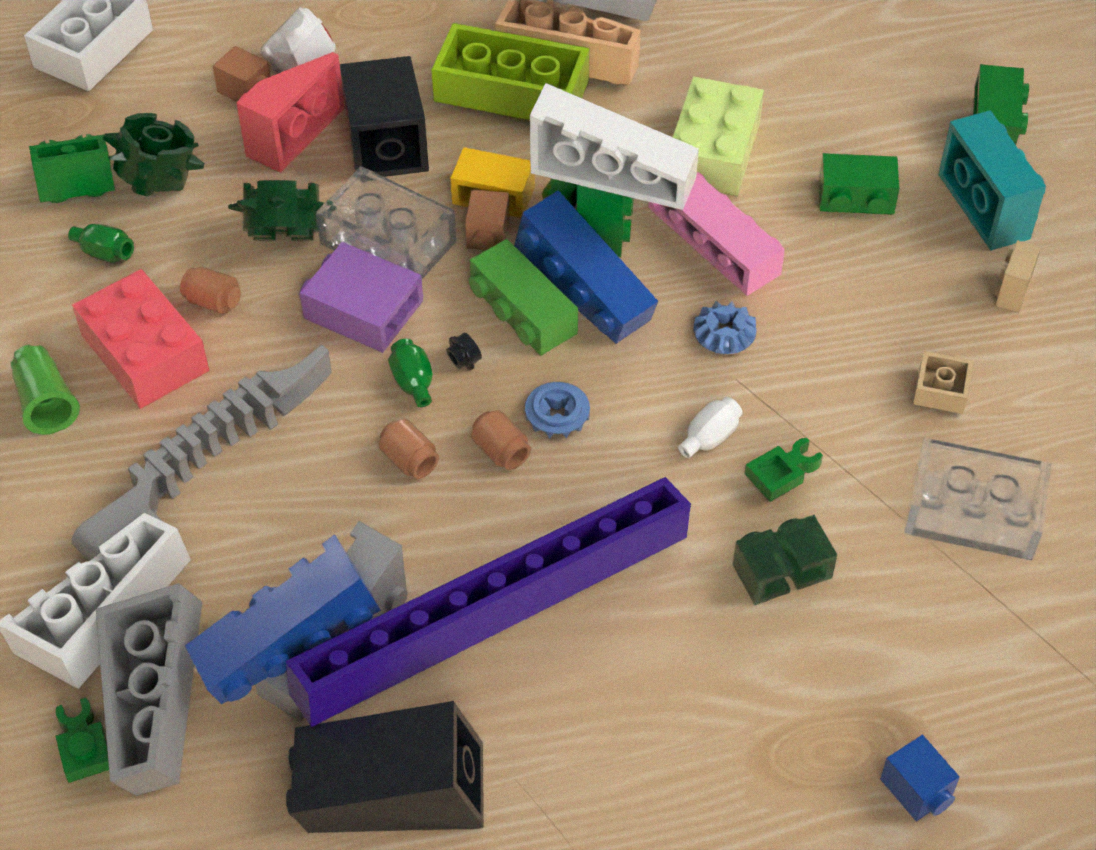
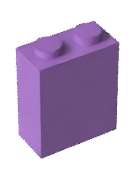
M341 242L332 254H328L324 258L321 268L316 274L302 285L299 298L301 300L303 317L383 353L423 302L422 277L416 272Z

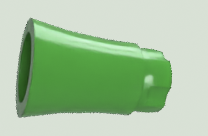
M25 345L16 350L11 361L12 377L18 391L25 427L29 431L41 435L53 434L68 428L78 417L80 405L60 375L55 361L41 345Z

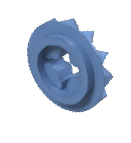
M715 301L711 308L702 307L699 316L695 317L694 334L696 339L703 347L715 353L734 354L748 348L756 337V317L748 314L747 307L736 308L733 301L728 306L721 305ZM719 322L724 325L733 322L732 329L727 326L718 329Z
M564 382L546 383L534 389L528 396L525 403L526 421L531 422L535 432H546L549 439L553 434H563L567 438L571 431H581L584 422L589 420L590 403L585 393L572 384ZM562 407L565 408L564 416L559 413L553 416L550 415V408L559 410Z

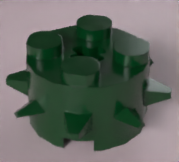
M137 113L125 118L124 125L120 127L118 133L104 134L103 140L116 149V153L108 157L109 160L114 161L113 170L126 183L132 185L131 189L134 193L150 196L154 192L183 190L188 171L204 168L205 163L192 154L193 149L199 146L198 143H194L195 137L187 126L176 119L174 125L156 120L157 114Z
M260 180L257 181V189H254L251 183H243V200H238L237 203L228 205V209L243 212V231L248 232V237H253L254 241H276V234H286L287 237H291L292 241H313L314 233L319 232V214L334 209V205L319 201V185L316 183H308L307 190L297 189V181Z

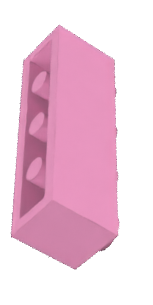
M697 172L695 182L683 210L649 202L648 208L746 296L781 275L785 249L780 242L762 230L752 217L745 215L732 204L725 194L720 193L710 185L701 173Z

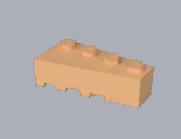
M508 0L495 23V31L590 48L589 78L608 81L612 84L630 85L639 66L641 30L604 17H599L595 20L587 18L584 10L573 6L569 10H564L554 6L553 0H547V2L538 0Z

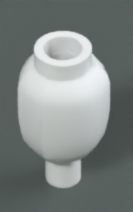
M725 397L722 401L715 400L708 403L689 424L688 438L678 446L679 452L689 459L699 449L711 450L724 442L738 427L739 417L743 414L740 405L730 397Z

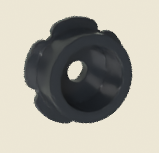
M465 332L458 337L453 336L449 338L450 347L446 351L452 363L459 369L465 365L467 369L473 370L475 368L474 364L482 359L481 351L475 341Z

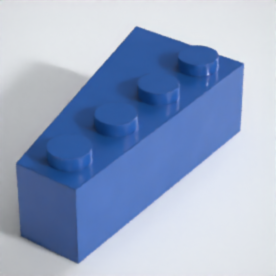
M556 191L523 212L514 246L578 307V311L593 323L600 332L617 344L651 320L658 300L559 191Z
M335 534L322 543L325 552L311 563L307 559L302 558L291 566L289 571L292 576L280 586L269 587L266 585L253 594V598L249 602L250 608L245 612H229L185 645L207 690L221 704L245 697L251 691L252 686L267 677L273 678L287 672L285 661L371 620L374 614L381 611L357 567Z

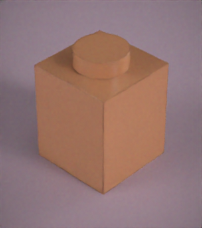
M234 46L213 65L217 92L237 102L244 93H247L259 81L271 77L268 61L237 46Z
M471 190L465 221L467 249L486 251L506 239L510 220L509 193Z

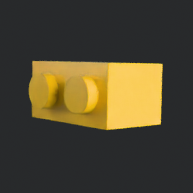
M465 147L462 149L450 178L452 204L468 207L471 190L509 193L510 216L519 218L526 211L535 189V174L531 173L530 160Z

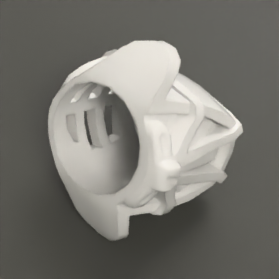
M299 7L261 47V54L266 61L271 63V68L274 71L281 73L335 52L336 46L322 21L309 9Z

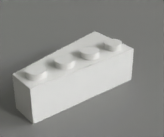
M545 83L530 114V163L532 174L672 208L684 209L697 175L699 148Z
M143 513L99 546L101 553L93 559L82 564L77 562L65 572L67 578L47 593L41 589L28 599L30 606L14 618L10 614L0 620V632L13 654L79 689L100 665L96 608L168 587L190 562V556L177 528Z

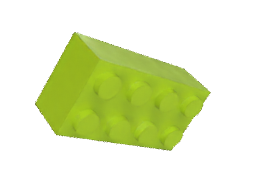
M453 23L431 69L434 102L530 120V114L545 83L579 98L583 97L589 81L590 48Z

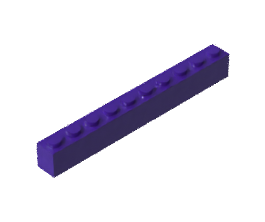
M666 477L653 482L285 661L289 695L310 726L313 727L687 538L691 503Z

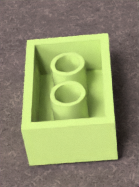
M693 76L673 138L699 148L697 172L701 173L710 185L720 193L738 196L760 124L764 90Z

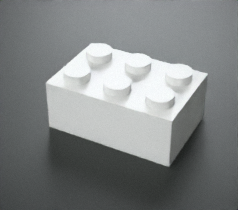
M63 0L28 31L24 37L33 68L89 92L153 30L147 0Z

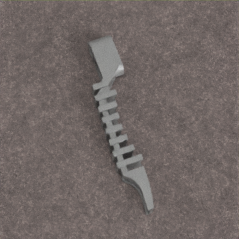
M321 345L293 367L275 372L258 371L250 380L247 377L243 378L238 382L239 388L233 391L230 388L223 393L224 400L220 403L215 400L207 405V413L202 415L199 412L191 417L192 424L186 427L183 424L175 430L177 435L173 439L167 436L159 442L161 448L156 452L150 449L144 453V469L137 462L128 468L133 488L83 522L73 534V546L90 561L101 553L99 546L143 513L161 520L157 516L159 498L166 493L172 499L181 494L174 474L186 483L193 478L187 461L190 460L200 469L207 464L202 452L204 448L214 457L222 452L218 437L221 436L231 446L240 441L235 430V424L250 437L256 434L258 430L253 414L270 430L277 426L278 422L273 407L285 416L308 398L332 373L328 349Z

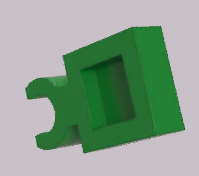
M808 438L797 440L792 446V451L788 453L780 446H777L746 464L745 475L769 502L803 484L805 473H811L820 468L823 458L821 452L811 457L803 455V453L808 451L810 442Z
M86 698L80 699L82 711L73 718L67 717L62 705L56 707V717L65 733L55 737L68 783L109 770L107 740L101 722L93 723L94 713Z

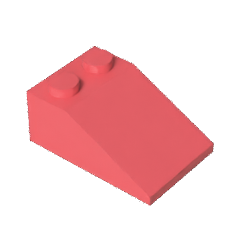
M331 52L263 79L241 96L236 104L246 157L281 173L345 109L338 54Z

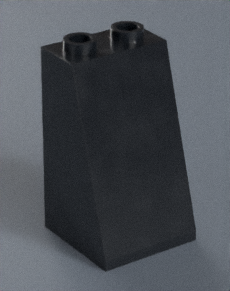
M411 56L340 64L356 180L428 172L425 115Z
M454 701L320 723L313 727L308 725L295 728L294 746L289 749L292 784L291 789H288L286 793V806L290 816L308 833L448 830L484 827L483 742Z

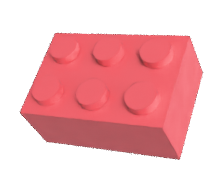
M142 269L72 304L81 336L140 409L209 372L202 339Z

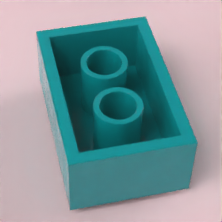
M991 110L950 121L938 173L941 180L990 251L1015 244L1017 240L1026 241L1031 239L1043 195L1046 191V185L1042 176L1035 172L1026 160L1024 152L1015 145L1008 135L1005 126L999 123Z

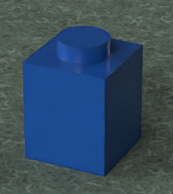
M922 734L886 758L880 780L917 822L930 812L933 816L941 814L954 802L955 797L953 794L960 776Z

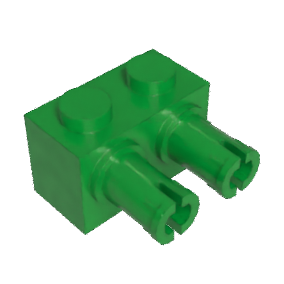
M86 134L84 138L80 135L75 139L58 142L55 140H49V143L42 141L38 145L29 146L40 203L48 201L51 203H61L73 197L85 195L98 197L106 192L115 191L111 164L108 159L109 153L106 141L103 140L104 134L97 136Z

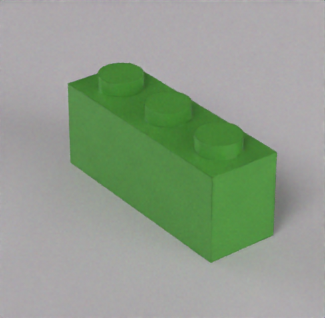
M508 239L470 259L469 285L473 293L478 298L483 297L492 306L496 316L503 322L507 321L516 330L521 342L525 345H530L540 356L578 334V307Z

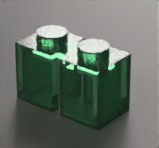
M811 515L802 519H789L778 527L777 532L774 533L772 529L764 532L755 531L746 534L735 543L733 566L753 604L757 605L790 593L791 588L784 577L790 576L797 590L832 579L837 553L815 515Z

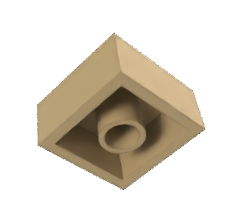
M1017 240L1015 248H1009L1005 259L1008 265L1002 266L998 278L1003 281H998L994 295L998 296L996 306L1017 313L1020 312L1041 247Z
M924 351L913 404L964 414L974 360Z

